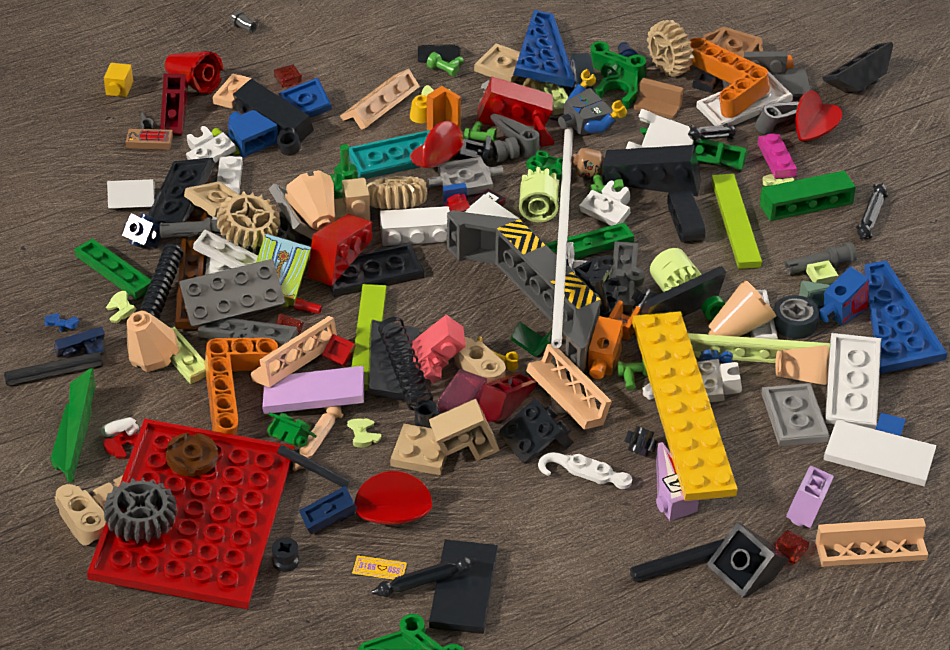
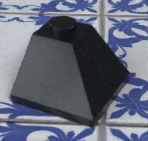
M737 522L706 565L738 594L746 598L772 582L789 558L770 542Z

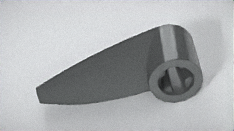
M785 102L764 106L755 123V128L763 134H771L777 124L796 117L799 102Z
M498 114L490 116L495 125L508 138H516L522 157L529 159L540 150L539 133L536 130Z

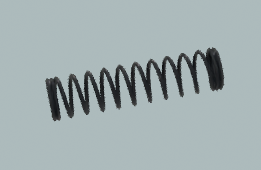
M389 317L383 320L378 327V331L383 339L391 365L394 367V372L405 396L407 407L414 411L412 406H415V404L410 403L411 399H418L427 394L430 396L429 400L433 401V395L429 392L430 387L426 384V378L423 377L424 372L420 370L421 365L418 363V357L415 355L411 341H409L410 337L406 334L407 329L404 327V321L399 317ZM393 321L401 322V326L393 327L386 333L382 332L388 323ZM400 328L396 332L388 334L391 330ZM403 335L398 339L391 340L396 336ZM404 336L407 337V340L399 341L395 343L392 347L388 345L389 341H398L402 339ZM406 342L401 346L394 347L399 343ZM407 343L410 344V347L402 348L395 352V354L391 353L392 348H401ZM408 349L406 352L397 354L398 352H400V351H402V350ZM410 350L413 351V355H405L398 359V361L394 360V356L404 355ZM411 356L409 359H406V360H404V361H400V360H402V359L405 358V357ZM413 357L416 359V362L406 363L401 368L396 367L397 363L407 362ZM413 364V365L410 366V367L403 368V367H405L406 365ZM416 364L419 366V369L409 370L404 375L399 374L400 370L410 369ZM412 371H416V372L413 373V374L406 375V374H408V373H410V372H412ZM419 371L421 372V376L413 377L407 382L402 381L403 377H410ZM419 378L418 380H416V381H414V382H410V381L413 380V379ZM421 379L424 380V384L414 385L409 390L405 389L406 384H414ZM424 386L427 387V390H420ZM416 391L415 393L408 396L409 392Z

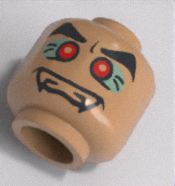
M581 148L577 154H573L571 167H574L577 176L593 179L595 175H602L604 158L600 151Z

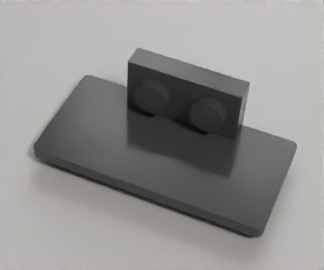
M787 51L744 52L745 59L766 68L793 97L801 98L805 92L810 91L805 68L786 69ZM722 80L725 89L730 85V83Z
M273 259L180 281V288L191 327L285 304Z

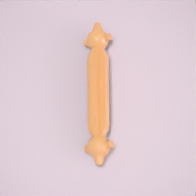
M341 406L324 407L327 409V413L320 417L311 431L317 437L309 435L307 444L299 448L300 454L309 459L313 457L335 424V419L343 417L344 414L341 413ZM292 461L293 471L304 468Z

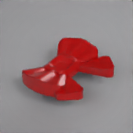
M124 430L114 438L104 439L103 447L108 454L115 456V458L126 459L127 454L122 446L126 443L134 446L138 434L135 433L130 436Z

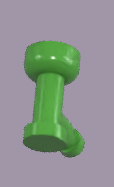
M433 52L428 57L427 67L432 70L440 68L449 72L450 76L455 77L459 71V66L464 63V59L459 56L447 63L442 60L440 54Z
M476 121L472 130L465 128L464 139L485 141L486 136H491L492 143V141L497 140V129L490 128L487 132H481L483 123Z
M595 175L593 177L595 184L591 185V190L602 194V190L606 185L603 184L601 175ZM622 179L614 181L613 188L615 192H619L624 188Z
M643 359L642 362L635 363L617 361L618 376H624L626 390L628 391L636 388L634 372H643L645 376H648Z

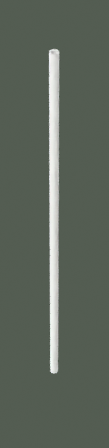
M571 127L566 128L564 133L551 345L554 348H559L562 345L573 129Z

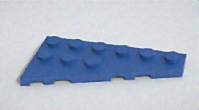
M534 10L513 75L535 79L541 83H553L560 87H573L575 78L554 14Z
M887 260L865 264L864 276L869 278L868 305L873 338H881L879 374L946 360V350Z

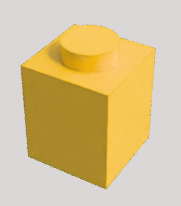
M110 63L104 76L106 95L127 97L133 84L132 65Z

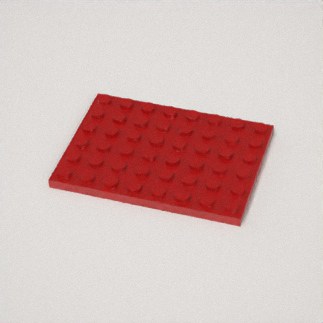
M144 418L121 482L130 483L132 478L135 481H141L144 477L146 482L154 479L156 485L163 483L165 489H171L172 496H175L177 508L173 527H169L167 534L161 533L159 539L151 537L149 543L145 539H140L138 544L133 538L127 542L124 536L117 538L115 531H110L108 524L105 523L87 571V580L248 609L292 463L291 460L277 454L282 443ZM183 433H189V435H196V433L204 434L210 437L217 445V464L210 472L201 476L190 477L180 475L167 465L166 451L168 443L174 437ZM282 444L295 451V446Z

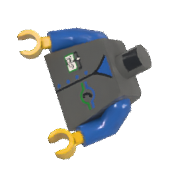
M588 69L581 73L582 83H578L564 103L563 115L558 118L562 129L571 126L579 135L604 133L606 130L611 129L612 124L616 121L615 118H623L627 114V109L620 100L615 101L611 109L591 88L586 89L587 86H592L596 82L594 74L588 78L590 75Z

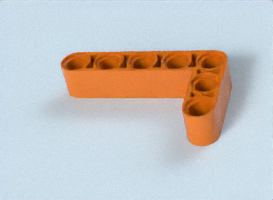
M696 37L689 40L693 49V66L730 83L728 87L719 93L722 116L732 118L739 115L769 92V76L766 68L703 38Z
M215 338L208 341L205 355V372L212 431L237 435L238 414L232 371H254L261 366L260 359L278 349V344L275 340L271 338Z

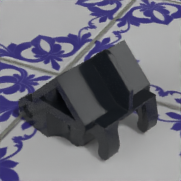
M613 256L593 258L574 268L575 274L580 279H583L594 293L599 295L601 299L600 316L608 318L620 294L619 290H617V287L621 285L620 279L618 277L610 278L613 271L611 265L615 264Z

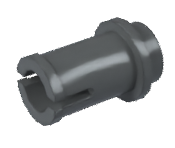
M236 11L231 16L233 26L241 27L249 33L256 31L258 23L246 17L242 11Z

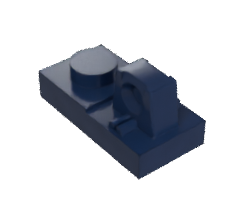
M103 327L55 340L54 351L56 356L71 357L82 348H85L87 354L100 352L103 355L105 336Z
M344 486L302 508L299 512L310 534H313L338 519L342 522L348 517L355 515L354 511L357 510V507L347 487Z

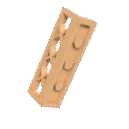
M408 68L393 75L341 114L340 117L343 121L353 117L362 130L420 86Z
M326 317L260 359L261 366L251 372L252 381L271 387L321 355L332 334L337 335L334 318Z
M547 344L543 359L530 362L526 371L583 429L604 425L612 401L560 349ZM552 356L556 359L557 368L551 363ZM565 368L570 372L572 382L568 380ZM580 383L584 385L587 397L582 394ZM594 397L602 403L600 410L597 409Z
M923 518L818 525L815 543L822 567L927 560L928 552L923 540L926 528ZM917 544L919 551L910 552L903 547L905 545ZM887 546L893 551L891 553H883L878 548ZM853 548H861L867 553L865 555H857L851 550ZM834 549L841 553L839 556L827 557L825 550Z

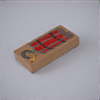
M129 129L126 138V148L170 150L173 130Z

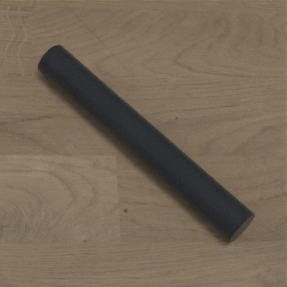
M282 444L277 451V454L340 487H347L350 479Z

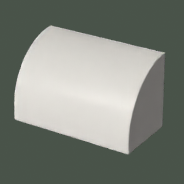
M153 179L107 181L108 209L152 207L155 201V182Z

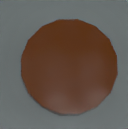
M183 433L174 437L168 443L166 451L167 465L174 472L183 476L194 477L204 475L210 472L217 464V445L210 437L204 434L196 433V435H189V433Z

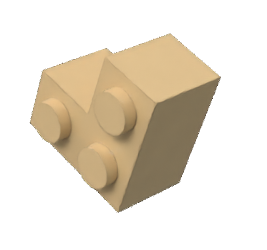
M365 178L342 180L343 198L334 199V222L347 214L370 221V200Z
M476 399L429 419L436 441L444 456L469 446L476 461L500 451L492 429Z

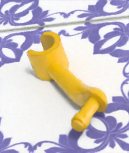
M479 336L477 342H483V338ZM494 352L503 360L507 370L515 371L518 368V354L516 352H509L506 356Z

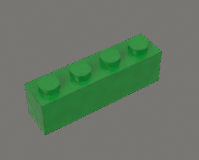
M844 170L762 187L759 205L768 219L775 221L851 205L854 202L856 186Z

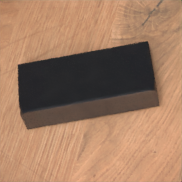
M458 44L418 45V62L427 63L428 57L433 52L440 54L443 61L451 62L460 56V47Z

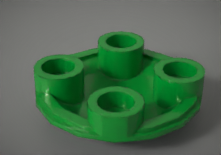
M539 150L535 156L527 160L526 167L528 170L530 169L535 172L537 167H540L541 171L548 168L549 175L556 173V179L562 180L563 158L549 156L546 151Z

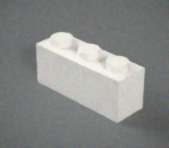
M449 206L380 211V229L383 246L406 243L447 242V212H450Z

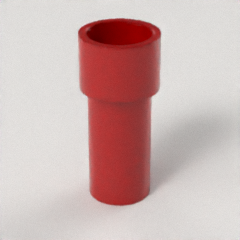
M296 298L294 309L320 315L322 305Z

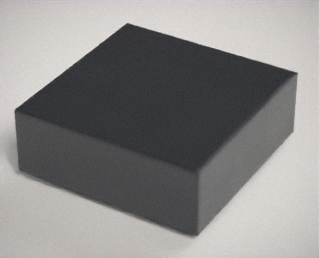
M699 71L693 80L692 88L713 93L720 78L708 72Z

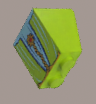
M265 234L256 262L273 259L285 299V304L281 306H294L308 265L311 247Z

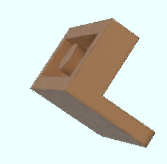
M642 78L639 97L634 104V109L639 111L645 109L655 115L674 119L682 106L684 88Z

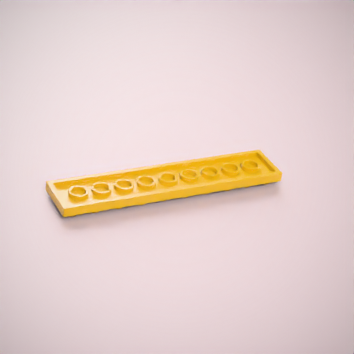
M681 312L633 316L632 324L684 500L692 501L737 496L734 476Z

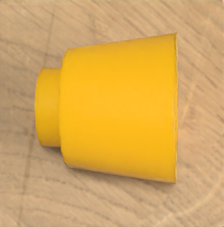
M418 95L412 100L410 119L413 122L427 123V96Z

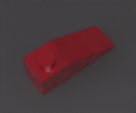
M163 74L160 130H173V135L183 134L188 98V82L185 74Z
M515 372L485 384L479 406L486 420L499 422L510 417L535 389L538 382L532 377Z

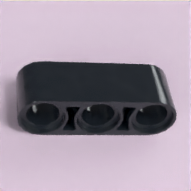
M692 191L668 193V210L680 241L704 240L706 235L705 224Z

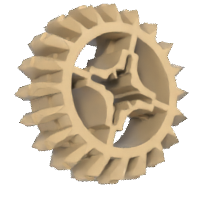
M663 20L651 27L648 32L649 38H647V42L649 45L647 48L650 50V56H652V62H655L656 68H660L661 72H665L666 76L671 75L672 77L682 75L690 70V66L693 65L692 59L694 56L692 55L691 41L688 39V34H685L684 28H680V24L675 23L673 20Z
M380 177L367 184L370 206L389 210L413 208L425 203L427 200L426 182L418 177Z
M244 191L241 196L234 193L232 198L227 197L225 202H222L219 207L217 229H220L221 236H226L227 242L234 241L235 246L240 244L243 245L244 249L247 246H251L254 250L257 245L261 247L265 234L277 236L278 229L280 228V212H277L276 205H271L270 199L263 200L262 195L257 197L254 196L253 192L250 195H246Z

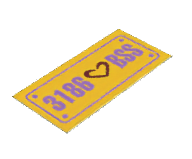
M357 555L352 574L393 580L398 576L404 575L407 563Z

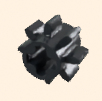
M647 287L642 292L637 289L631 297L635 301L633 308H636V306L640 307L642 313L645 301L658 294Z
M636 426L634 432L628 430L624 442L630 444L628 447L629 451L645 457L647 451L654 453L658 441L653 439L654 432Z

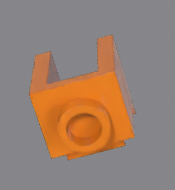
M618 300L608 318L623 321L622 339L629 341L634 332L633 316L641 315V308L636 306L631 316L624 315L623 301Z

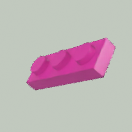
M779 134L758 136V146L774 178L796 177L797 168Z

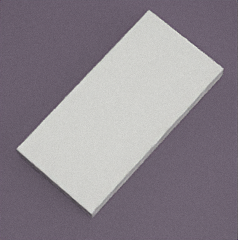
M768 72L769 92L739 115L732 118L722 116L719 102L720 92L697 101V108L714 126H724L725 123L734 126L760 115L766 105L791 102L793 95Z
M831 333L825 423L835 424L836 420L876 429L881 338Z
M836 420L824 454V460L925 487L936 445Z

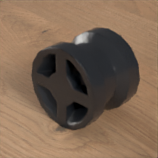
M280 538L272 544L274 568L282 572H289L297 568L299 555L298 544L295 540Z

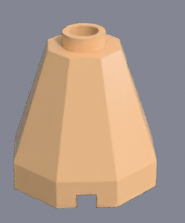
M318 170L313 172V176H308L307 173L299 175L287 185L286 190L288 194L285 193V198L294 211L315 230L325 228L333 223L335 218L333 180L330 175Z
M143 310L133 313L127 320V347L132 366H140L146 372L167 367L171 362L170 357L173 354L176 356L179 352L178 340L174 330Z

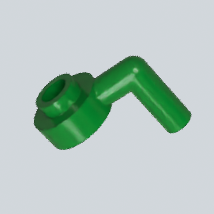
M712 296L704 301L701 310L705 317L712 321L725 305V302L719 296Z

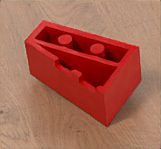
M491 76L477 109V121L482 122L483 125H495L490 116L498 114L526 126H534V118L538 116L544 126H546L553 111V95Z
M347 214L314 233L307 277L332 286L370 243L373 235L371 231L372 222Z

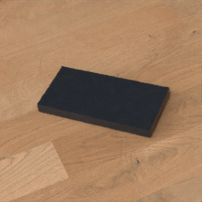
M212 157L173 162L148 214L154 217V223L160 225V223L189 221L195 205L184 197L185 189L206 184L215 165Z
M411 243L360 253L332 286L329 285L333 297L362 292L363 284L390 286L423 279L424 270Z
M719 266L646 300L641 315L681 312L682 317L701 309L706 299L712 296H719L727 271L722 266Z
M371 320L368 395L405 401V396L399 386L394 367L391 365L383 339L378 331L382 321ZM388 323L382 332L386 333L389 329L401 325ZM404 325L407 329L406 334L410 337L409 341L412 342L419 336V328ZM400 328L393 329L388 334L394 333ZM403 335L396 336L391 340L398 339ZM404 336L402 339L398 341H389L388 345L392 347L395 343L399 341L407 340V337ZM406 342L399 343L394 347L401 346ZM407 343L401 348H392L391 353L395 354V352L402 348L410 347V344ZM408 349L402 350V351L398 352L397 354L406 352ZM412 350L404 355L394 356V360L398 361V359L405 355H413ZM411 356L405 357V358H403V359L400 360V361H404V360H406V359H409ZM413 358L407 362L397 363L396 367L401 368L404 364L413 362ZM413 364L406 365V366L403 367V368L410 367V366H412ZM413 366L407 370H400L399 374L404 375L409 370L418 368ZM412 371V372H410V373H408V374H406V375L413 374V373H415L416 371ZM419 372L410 377H403L402 381L407 382L409 379L419 376ZM419 378L413 379V380H411L410 382H414V381L418 380ZM419 381L414 384H406L405 389L409 390L414 385L419 384ZM416 391L409 392L408 396L415 393ZM411 399L410 402H417V399Z
M445 539L440 563L446 561L456 562L460 556L476 558L477 563L471 566L470 570L466 573L457 571L453 576L436 582L429 628L484 634L498 545Z

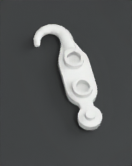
M553 452L547 453L539 459V470L547 476L551 475V472L546 469V463L555 462L561 464L571 474L598 484L612 482L619 489H627L632 485V477L628 473H616L608 464L581 454L572 456Z

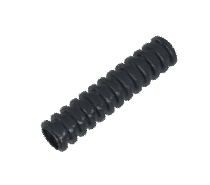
M166 244L157 263V268L142 302V307L140 308V311L143 310L150 313L158 320L184 255L183 249L178 245Z

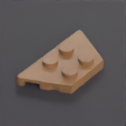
M724 26L715 32L703 35V39L743 58L744 52L763 51L762 38Z

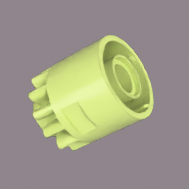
M537 167L535 172L529 169L528 176L522 175L519 200L520 213L526 219L533 222H546L554 218L559 207V180L556 179V173L549 175L548 168L541 171L540 167Z
M670 248L661 252L650 266V275L663 292L702 275L683 250L679 248Z

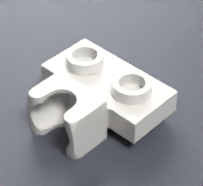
M202 126L201 131L203 135L197 138L192 134L187 135V142L191 151L186 153L188 160L212 157L216 163L220 160V157H227L236 151L235 144L224 132L213 137L209 129Z
M609 181L603 188L602 194L591 190L579 205L580 211L611 226L623 223L631 213L630 207L626 206L630 201V191L627 187H624L621 191L615 192L613 188L614 181Z
M719 359L697 362L709 402L725 401L724 395L742 392L737 362L720 365Z

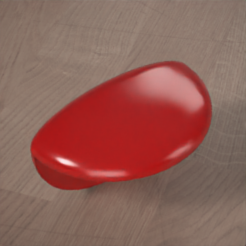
M813 90L805 92L800 98L796 110L798 139L800 141H810L827 135L841 122L842 110L833 104H823L819 94Z
M442 121L435 125L429 132L424 144L413 150L410 155L411 161L422 168H433L453 158L464 145L460 128L451 121Z
M385 471L370 477L359 488L354 502L357 507L355 512L359 517L372 523L385 525L405 524L425 517L432 509V498L426 485L414 475L403 471Z

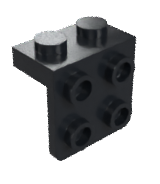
M536 398L499 431L504 441L524 464L529 463L555 439L566 449L574 443L568 435L571 430L562 420L559 422L555 420L558 416L550 405L544 407Z

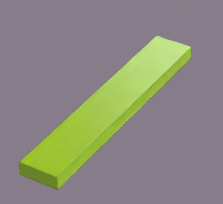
M712 175L711 182L738 269L760 268L762 260L735 175Z
M363 284L355 338L356 347L353 353L352 367L363 366L364 390L368 391L371 320L383 321L386 285Z

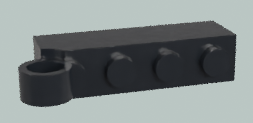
M253 79L247 81L233 93L236 102L235 107L240 113L244 114L254 110L277 124V144L280 152L284 155L296 154L301 149V141L314 131L309 115Z

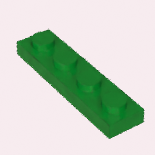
M625 222L567 237V243L573 242L574 259L614 249L615 241L634 243V235ZM558 240L545 243L557 254Z
M93 238L74 249L75 256L121 290L126 291L135 300L146 294L151 279Z

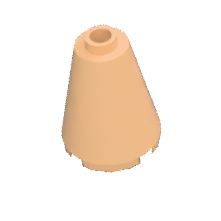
M745 280L738 286L708 327L711 331L708 332V335L740 337L772 321L776 314L769 304L764 302L760 293Z

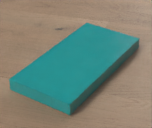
M430 130L349 147V159L356 166L358 177L365 179L418 168L419 166L411 161L410 155L413 150L424 144Z

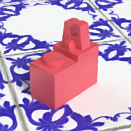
M447 315L411 342L415 355L418 357V363L421 365L420 370L424 372V377L431 380L434 384L441 379L442 369L449 364L448 360L466 347L463 326Z

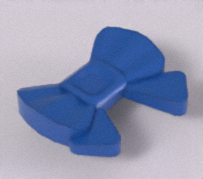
M58 313L45 316V326H59V331H64V327L70 329L78 327L79 319L75 316L68 320L59 319Z
M710 349L704 350L699 356V362L719 359V363H732L733 353L725 351L718 355V350H714L713 354Z

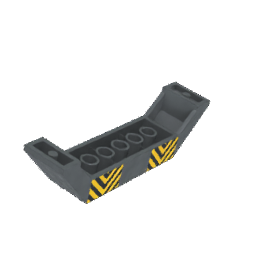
M459 211L447 212V249L459 261L467 259L496 264L553 323L557 254L520 219ZM566 265L562 333L566 336L565 355L586 375L588 370V351L598 317L600 316L601 299L597 293H594L586 285L583 279H580L572 271L570 266ZM565 368L566 373L570 376V372Z

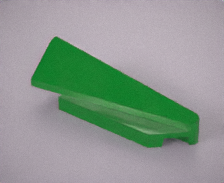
M641 127L640 131L645 137L648 129ZM702 139L698 143L696 140L693 142L698 162L719 166L721 163L742 170L749 154L746 148L726 145L722 142Z
M93 368L88 369L70 383L69 404L65 406L51 454L52 466L56 470L60 469L66 475L67 481L71 483L74 480L92 414L91 403L96 389Z

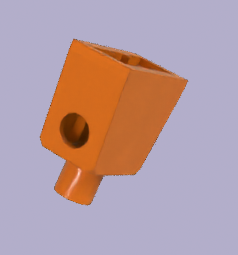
M598 317L588 351V370H590L589 374L591 377L602 379L604 374H613L622 351L623 321ZM604 340H608L609 344H604Z

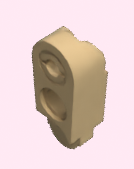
M465 337L466 347L453 356L454 364L473 385H476L478 389L483 391L485 384L505 377V363L481 341L475 342L472 338Z
M66 484L59 487L56 491L55 503L59 508L61 517L74 537L82 545H89L93 541L100 539L106 523L102 508L86 490L82 491L79 486Z

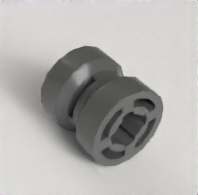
M515 137L506 138L505 142L500 140L492 141L491 145L494 146L492 155L496 163L503 162L506 158L511 160L519 158V146Z

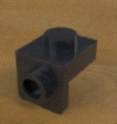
M486 136L484 144L464 139V145L459 151L458 160L481 157L485 164L486 159L491 158L494 146L490 145L491 136Z

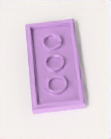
M363 366L290 374L271 387L264 386L263 412L264 414H269V412L278 413L364 403Z

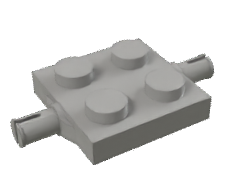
M481 157L446 162L438 166L440 176L427 178L428 186H446L465 182L467 195L483 193L488 188L493 191L491 176L503 175V167L500 165L489 168L484 164Z

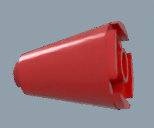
M211 51L174 53L166 58L165 70L168 74H185L189 87L199 93L208 94L216 90L221 83L220 71H223V63L219 55Z

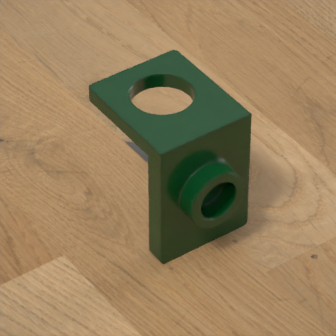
M519 322L510 340L534 357H537L547 347V344L551 343L552 329L542 337L522 322Z

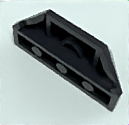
M893 43L875 44L870 49L823 76V81L843 92L853 91L854 94L865 91L866 86L879 82V78L887 74Z

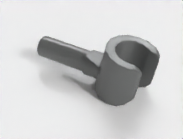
M142 112L141 129H154L153 120L147 118L146 113Z

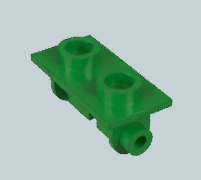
M270 412L268 414L274 418L272 424L267 428L272 438L285 441L300 448L307 444L309 435L317 437V435L309 430L311 426L302 420L297 419L294 422L293 418L284 413H281L280 416Z

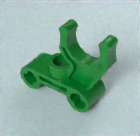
M594 42L591 45L593 68L600 70L605 77L595 88V93L602 99L604 93L609 90H623L627 92V95L622 98V104L626 109H629L631 104L637 100V84L641 82L642 78H646V58L638 54L628 58L609 51V45L606 42Z
M418 614L404 616L400 620V631L363 642L357 649L464 650L457 644H449L442 647L427 636L424 620Z

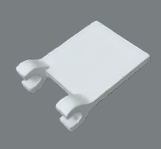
M641 109L639 114L640 121L649 123V128L641 146L629 141L626 149L693 145L694 140L688 136L689 126Z

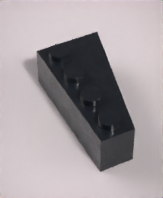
M694 145L606 151L602 166L606 184L609 181L622 179L624 187L667 193L692 191L693 196L698 197L701 175Z

